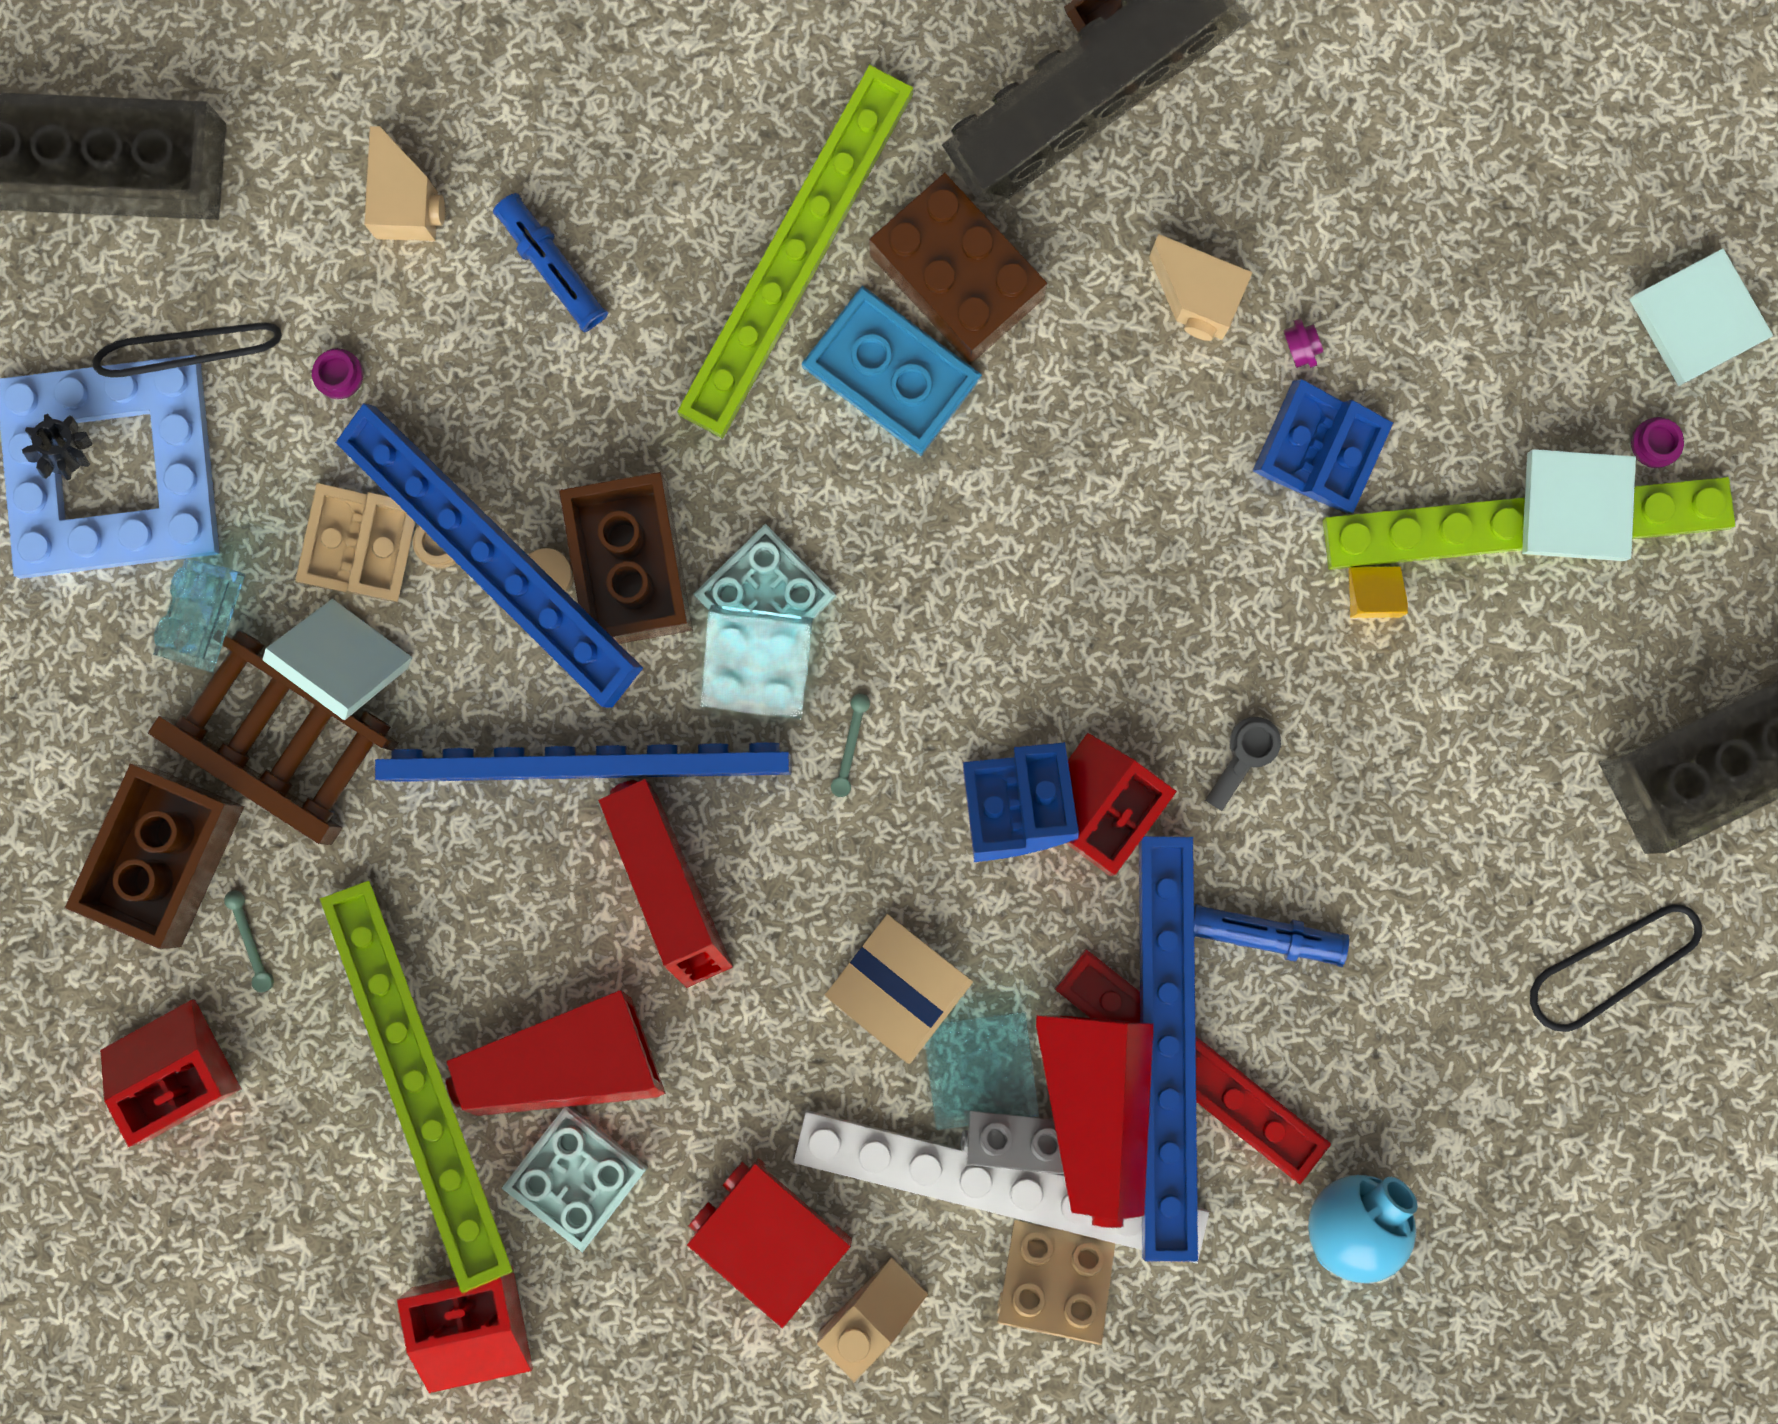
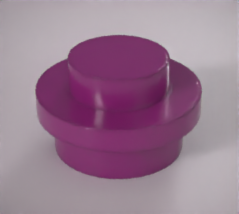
M1301 318L1293 321L1295 326L1287 328L1283 332L1296 368L1306 364L1313 368L1317 366L1315 356L1324 353L1315 325L1312 324L1304 327Z
M345 349L327 350L314 362L312 368L313 383L323 395L329 398H348L358 391L363 382L364 371L361 362L354 354Z
M1653 417L1636 427L1631 438V448L1634 456L1643 465L1651 468H1663L1674 463L1682 454L1684 436L1680 427L1673 421L1663 417Z

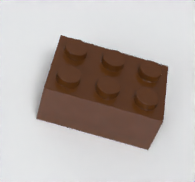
M945 172L869 239L870 257L970 365L1044 300L1048 283Z
M657 472L559 490L578 604L619 644L693 631L668 483L662 473Z
M130 763L65 908L155 948L169 949L182 947L245 806L155 767Z

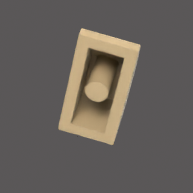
M370 126L364 225L376 239L436 241V226H443L445 221V201L443 195H438L437 190L428 177L380 126Z
M1158 234L1149 258L1176 321L1185 324V331L1198 339L1211 341L1213 337L1223 340L1231 326L1253 272Z
M891 1256L823 1326L818 1333L817 1345L855 1382L893 1343L928 1296V1292Z

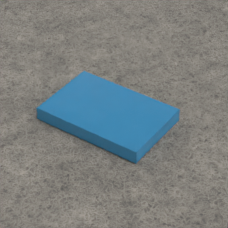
M861 286L801 364L802 368L920 456L924 454L982 378L981 373L864 286Z

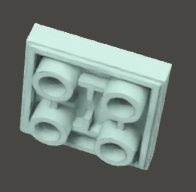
M1724 248L1648 287L1629 299L1678 386L1773 336Z
M1536 449L1527 453L1522 554L1627 561L1631 559L1636 456Z
M766 524L693 594L764 667L837 597Z
M331 599L265 649L262 660L337 716L346 720L406 671L412 657L341 604Z
M564 1107L503 1185L502 1189L583 1253L648 1167L573 1107Z

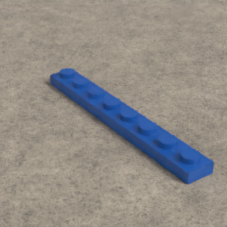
M363 403L335 443L601 707L613 708L642 671L643 667L376 406Z
M771 742L749 743V752L729 753V744L710 743L698 744V753L678 754V745L656 744L647 745V754L627 755V746L603 745L596 746V755L576 756V747L551 746L545 747V756H525V748L498 747L494 748V757H474V749L446 748L442 749V758H423V750L394 749L391 750V759H375V780L384 782L791 775V754L789 752H780V743Z
M1144 836L1139 843L1140 1022L1154 1023L1145 1212L1144 1216H1142V1259L1144 1261L1198 1262L1193 837Z

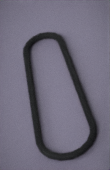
M253 323L127 338L115 341L97 352L92 361L93 369L98 374L110 378L126 377L250 355L273 348L280 342L282 332L275 324ZM253 330L274 332L273 338L269 341L251 347L122 370L105 369L100 364L107 354L128 345Z
M1671 904L1544 970L1535 979L1530 990V1005L1534 1016L1543 1026L1554 1031L1570 1032L1581 1028L1691 952L1699 944L1702 937V924L1698 915L1684 905ZM1681 912L1692 920L1694 935L1686 946L1579 1020L1569 1024H1557L1548 1020L1541 1012L1538 1005V991L1542 983L1549 976L1666 914Z

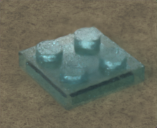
M185 559L183 566L175 572L170 584L172 599L166 616H163L156 626L154 632L156 647L153 655L213 673L246 574L226 567Z
M711 605L708 612L701 707L801 720L805 702L813 618Z
M1025 1011L941 1023L925 1044L936 1130L969 1126L970 1111L1039 1117Z

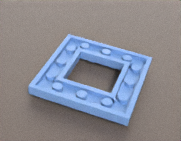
M196 355L106 365L102 367L109 370H122L155 363L195 357ZM201 363L114 378L98 374L93 367L0 378V432L14 577L23 579L220 554ZM45 414H49L52 419L62 422L68 416H72L76 423L150 414L159 508L65 520L61 474L52 472L45 479L36 469L37 462H28L22 452L23 448L32 445L31 439L25 431L26 427L35 428L36 425L44 421Z

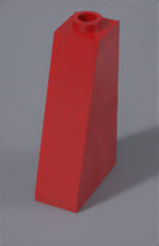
M646 779L639 782L630 780L618 784L611 789L610 795L598 801L664 967L686 988L733 968L657 793Z
M622 990L446 1061L451 1077L446 1078L445 1083L452 1103L455 1107L461 1106L463 1111L475 1116L649 1099L666 1094L633 1000Z
M1036 1015V1029L1071 1213L1092 1216L1091 1224L1094 1226L1122 1228L1124 1226V1219L1144 1216L1154 1023L1062 1015Z

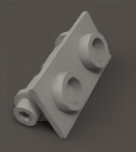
M976 1111L969 1112L968 1130H963L961 1135V1151L967 1152L966 1165L1064 1174L1053 1119Z

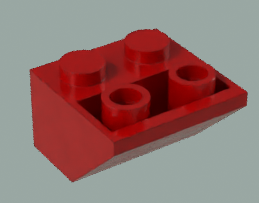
M1087 733L1068 758L1079 837L1066 844L1107 875L1116 876L1177 791L1134 759Z
M195 999L184 1003L100 1050L104 1102L128 1148L152 1140L242 1090Z
M513 1265L511 1266L512 1273L465 1293H461L456 1278L411 1287L397 1299L406 1352L429 1393L533 1370Z

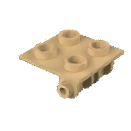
M1014 1220L1003 1292L1000 1293L997 1313L999 1314L998 1324L1102 1345L1115 1243L1056 1228Z

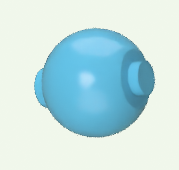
M1368 1175L1346 1176L1326 1186L1315 1199L1308 1220L1309 1239L1319 1263L1342 1279L1356 1283H1374L1387 1279L1397 1273L1408 1261L1416 1240V1224L1413 1214L1416 1212L1418 1205L1410 1188L1394 1177H1387L1381 1180Z

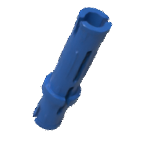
M517 193L502 199L494 207L493 214L499 218L518 244L516 249L523 260L529 259L553 293L579 324V328L583 332H588L605 320L608 312L600 305L579 274L553 242L555 236L549 227H542ZM525 228L528 230V232L535 240V242H537V244L543 250V252L545 253V257L534 244V242L531 240V238L528 236V234L525 232ZM556 269L559 271V273L562 275V277L565 279V281L577 295V298L574 297V295L571 293V291L568 289V287L565 285L562 279L558 276V274L555 271Z
M1195 904L1194 938L1200 937L1284 954L1285 960L1294 962L1300 957L1335 964L1338 967H1343V964H1345L1349 948L1348 934H1338L1304 927L1303 921L1294 919L1288 924L1246 914L1203 907L1199 904Z

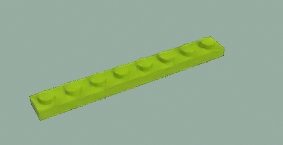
M871 65L868 66L677 410L679 416L722 439L725 437L913 96V87Z
M1729 477L1634 487L1632 539L1729 530L1736 527ZM1525 497L1326 517L1323 519L1328 570L1520 551L1523 547Z
M370 881L319 898L461 1293L512 1273L511 1264Z

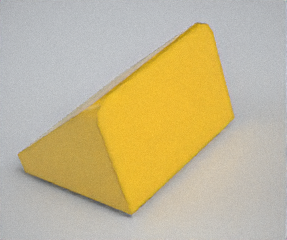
M1401 566L1349 568L1350 618H1399L1408 614V602Z

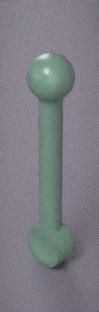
M863 693L854 695L850 702L851 708L854 711L839 776L831 784V791L837 797H845L851 791L848 777L863 713L870 707V699Z
M232 890L225 895L224 904L233 911L255 974L251 981L252 987L257 992H267L272 988L274 979L270 973L265 972L242 907L245 897L240 891Z

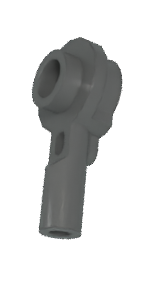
M1248 717L1241 720L1233 728L1230 735V749L1234 757L1205 799L1206 802L1223 811L1250 768L1265 766L1277 757L1281 748V736L1277 727L1271 721L1262 717Z

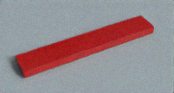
M1087 949L1083 951L1054 989L1090 1018L1140 1022V991ZM1196 1036V1103L1301 1185L1331 1146V1143Z

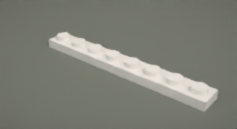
M806 1110L793 1162L795 1164L1142 1250V1216L1124 1219V1226L1122 1228H1106L1092 1225V1216L1071 1213L1064 1174L966 1165L967 1152L961 1151V1148ZM1198 1208V1259L1209 1216L1208 1210Z

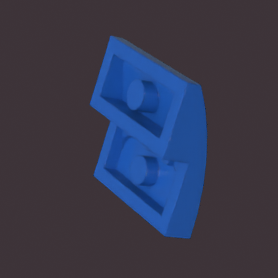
M1303 379L1292 381L1252 471L1336 510L1353 514L1393 422L1354 400L1342 402Z
M1065 742L1014 747V757L963 762L974 862L1030 854L1078 839L1079 832Z

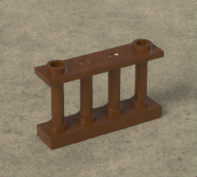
M216 629L211 639L229 649V653L187 716L180 715L178 720L158 716L148 734L314 842L332 845L343 827L331 820L335 814L332 807L374 744L387 750H394L399 742L386 735L391 726L367 711H364L361 717L353 713L346 720H343L262 660L264 655L260 653L265 646L263 643L239 629L234 636ZM247 662L272 677V679L229 744L223 742L219 748L204 738L208 732L205 725ZM289 689L314 704V706L272 770L266 769L261 775L246 765L250 759L247 753ZM333 716L357 733L315 797H308L305 802H302L288 793L293 786L289 781Z

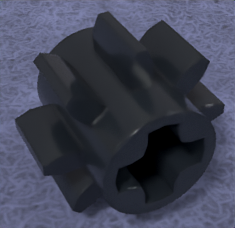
M45 414L44 421L36 425L35 428L26 427L25 429L32 445L23 448L22 452L28 462H37L36 469L45 479L53 472L63 475L66 480H71L72 472L76 471L80 466L88 467L90 465L82 449L89 448L93 443L87 432H78L79 426L72 416H68L62 422L52 419L49 414Z

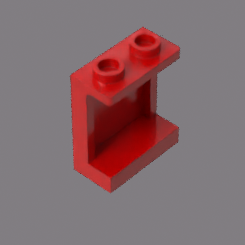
M757 1158L750 1168L742 1161L723 1183L722 1186L729 1193L715 1208L708 1201L690 1222L688 1227L695 1233L688 1241L687 1246L783 1329L851 1248L852 1238L837 1225L833 1228L767 1171L765 1168L766 1164L760 1158Z

